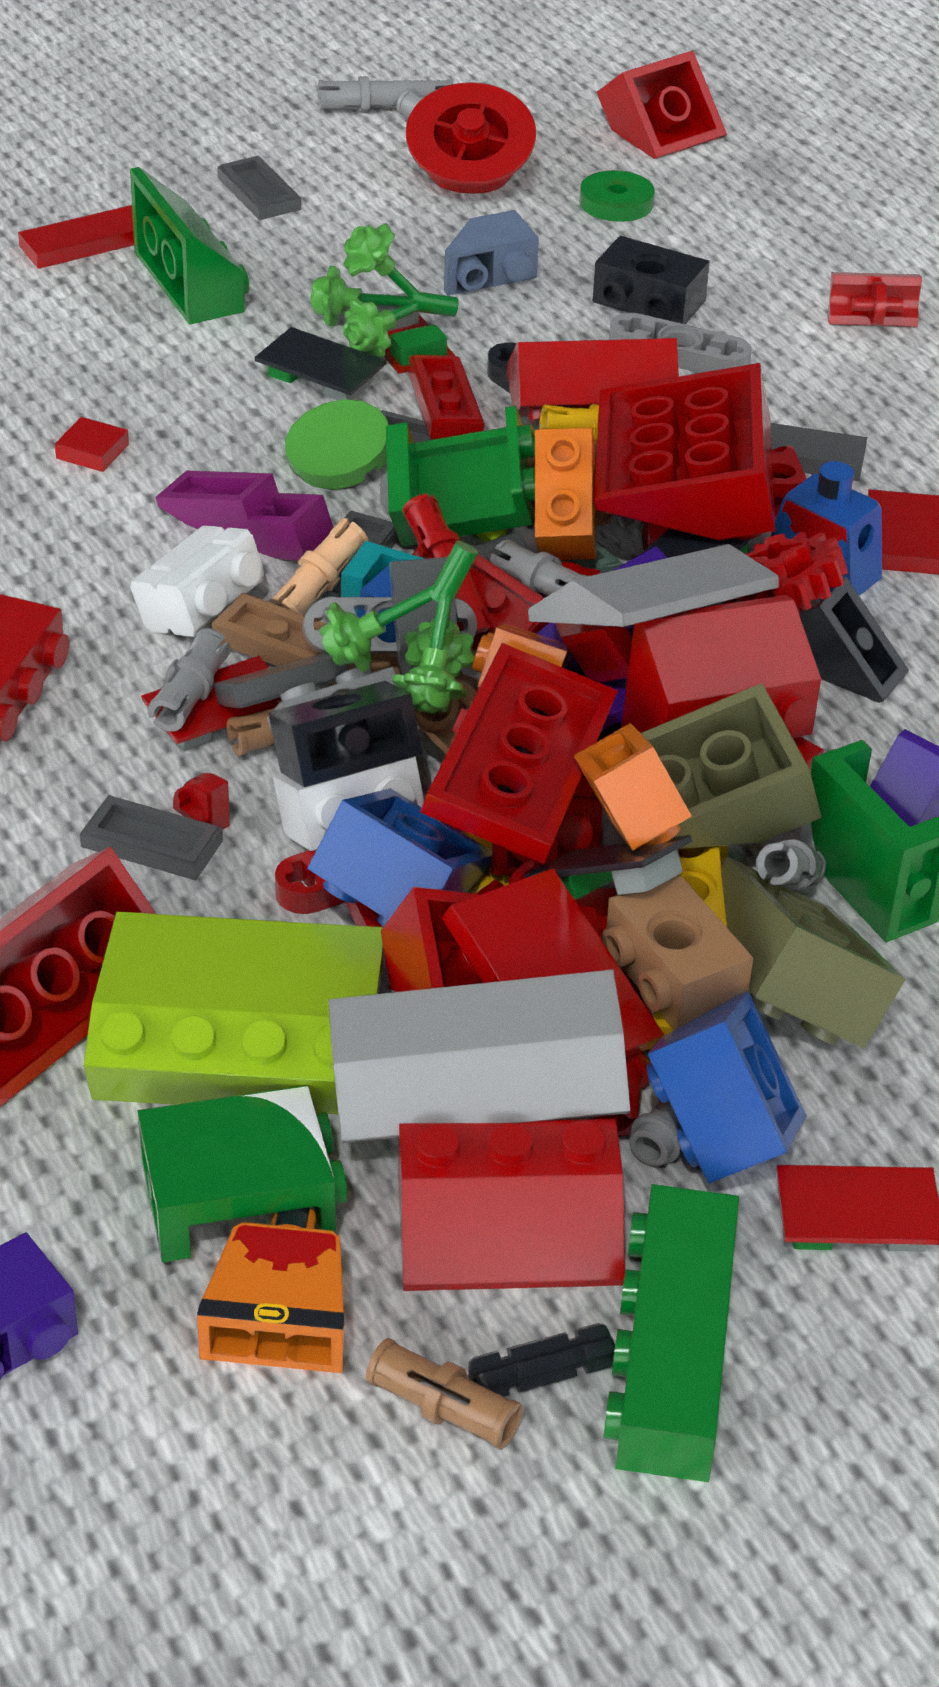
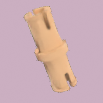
M341 518L330 531V534L314 551H306L298 560L300 567L294 572L295 574L272 596L269 602L305 615L325 591H332L341 581L340 577H338L363 543L369 541L366 533L353 521L350 524L347 518Z

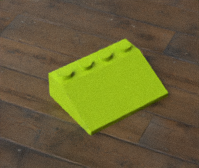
M116 912L92 1002L83 1065L92 1100L175 1105L308 1085L315 1113L327 1112L328 1114L339 1115L333 1068L328 999L380 994L384 954L380 931L383 927Z

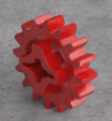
M805 532L798 533L793 539L786 538L785 534L765 538L764 544L758 543L754 545V551L745 555L777 574L779 587L723 602L728 604L787 595L794 599L799 614L800 609H811L812 600L830 598L832 595L829 588L843 586L844 580L842 576L848 574L845 559L837 539L834 537L826 540L825 533L821 532L807 539Z

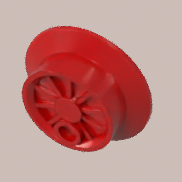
M466 82L451 84L429 93L413 108L406 124V143L415 162L428 173L435 184L444 189L459 193L478 194L500 189L527 162L536 142V125L527 106L512 93L485 83Z

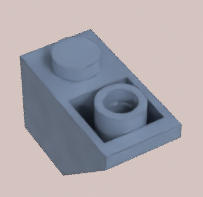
M516 210L470 218L445 250L444 292L449 296L537 278L539 237Z

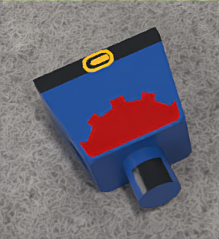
M831 461L824 463L820 467L819 474H812L785 495L775 520L776 531L771 532L770 537L785 534L786 538L793 539L800 532H805L807 539L820 532L825 533L826 540L835 537L838 545L841 547L848 569V574L842 577L846 576L860 596L882 579V508L876 500L852 489L854 470L851 466L843 462Z

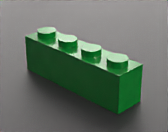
M651 1184L648 1214L633 1212L628 1256L642 1258L641 1270L625 1269L620 1314L634 1316L633 1331L617 1329L612 1375L627 1377L625 1393L609 1391L603 1436L604 1439L619 1441L615 1467L617 1470L709 1483L717 1433L739 1205L738 1195Z

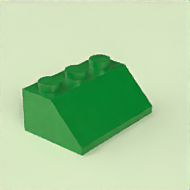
M130 168L135 254L187 323L190 325L245 312L244 294L249 293L250 285L244 266L237 264L229 254L226 244L216 238L210 230L206 219L200 218L185 199L142 168Z

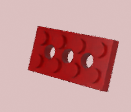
M501 643L426 794L420 813L544 864L583 775L574 755L597 742L618 690ZM530 708L542 710L550 716L537 714ZM511 745L524 747L533 754L522 753ZM493 784L507 786L515 791V793L503 792L494 787Z

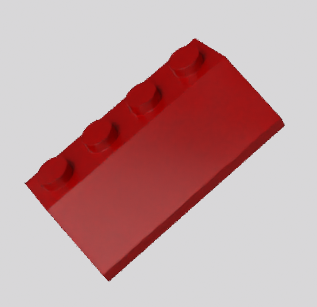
M111 846L71 864L0 918V1107L88 1035L92 1002L116 912L157 914Z

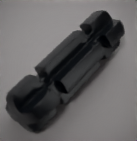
M596 1323L575 1329V1337L571 1339L568 1338L566 1332L508 1347V1356L501 1357L499 1351L475 1356L468 1362V1378L506 1397L510 1395L509 1387L516 1386L517 1391L520 1393L577 1377L576 1369L583 1367L586 1374L610 1368L613 1365L615 1344L607 1326Z

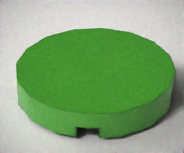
M343 399L323 403L305 412L291 426L285 439L286 457L289 466L294 473L296 472L297 475L303 478L304 482L313 487L335 490L355 486L365 481V474L374 467H376L378 472L387 463L386 426L389 425L388 420L379 408L364 401Z

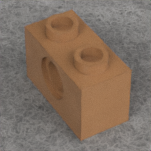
M680 874L649 891L621 894L609 898L607 927L603 931L602 941L618 966L622 967L637 985L647 1007L653 1012H659L673 1030L678 1029L731 998L749 991L753 965L752 955Z

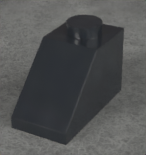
M845 576L843 577V586L829 588L832 595L830 598L812 600V608L808 610L800 609L799 616L821 680L880 703L888 697L908 673L909 669Z

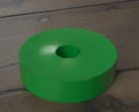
M620 170L601 171L587 176L581 182L579 203L581 208L593 217L614 222L633 221L645 217L652 211L655 188L648 179L632 172Z

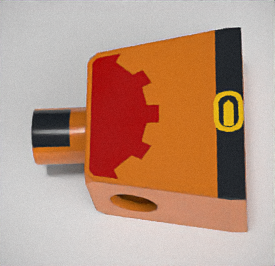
M308 1207L273 1213L271 1225L242 1222L233 1227L198 1307L199 1359L343 1373L344 1305L340 1236L330 1230L315 1229L317 1217L312 1208Z

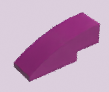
M186 470L155 497L159 508L193 528L199 529L202 526L222 527L224 530L227 528L248 529L250 534L253 535L258 552L278 559L298 561L306 551H314L334 528L324 495L279 493L272 473Z

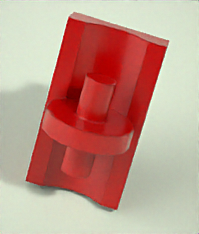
M831 272L828 323L835 325L918 327L922 276L920 274Z

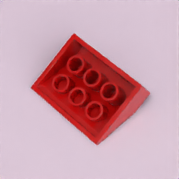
M761 363L600 390L594 483L595 509L716 540L730 538L748 540L756 538L763 533L776 531L771 419Z

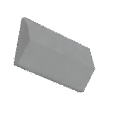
M730 544L572 580L530 607L528 615L529 621L624 627L778 588L779 579L777 574Z
M614 970L328 999L333 1068L342 1143L399 1138L400 1123H522L630 1113L624 1033Z

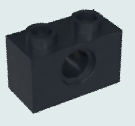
M620 235L595 262L592 302L628 313L643 314L686 325L706 301L710 261Z
M381 681L268 712L280 772L303 787L423 754L412 695L387 681Z

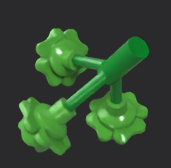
M387 223L377 228H373L370 225L354 228L351 238L347 239L344 245L347 258L343 265L352 277L361 272H371L373 269L381 276L387 275L407 296L363 293L361 288H349L344 279L340 277V269H337L336 266H329L327 276L319 277L313 281L310 296L313 312L324 315L323 320L326 325L336 326L338 316L344 313L346 323L343 326V335L349 341L351 348L379 358H383L385 356V349L391 346V340L387 331L395 327L396 321L414 312L455 317L459 307L457 297L419 292L395 268V260L388 255L389 247L395 238V234L390 230L391 228ZM376 305L401 306V307H399V308H397V309H395V310H393V311H390V310H388V309H384V310L378 312V309H377V306H376Z
M456 541L432 586L380 614L373 610L359 618L354 613L345 612L337 602L331 603L329 610H327L329 622L322 626L319 632L323 636L322 643L324 649L333 657V661L337 665L342 666L355 663L357 668L364 673L369 670V664H371V639L386 632L385 625L434 600L438 602L435 618L431 623L422 622L418 626V632H408L404 638L408 648L405 654V662L417 667L409 670V673L404 675H393L392 682L398 685L397 687L411 693L413 706L416 710L429 713H437V711L444 713L448 711L451 699H460L467 696L468 690L463 688V685L455 680L454 677L460 675L461 667L468 668L472 666L475 658L471 651L474 642L473 637L467 633L459 634V627L450 619L452 602L469 572L478 551L465 542Z

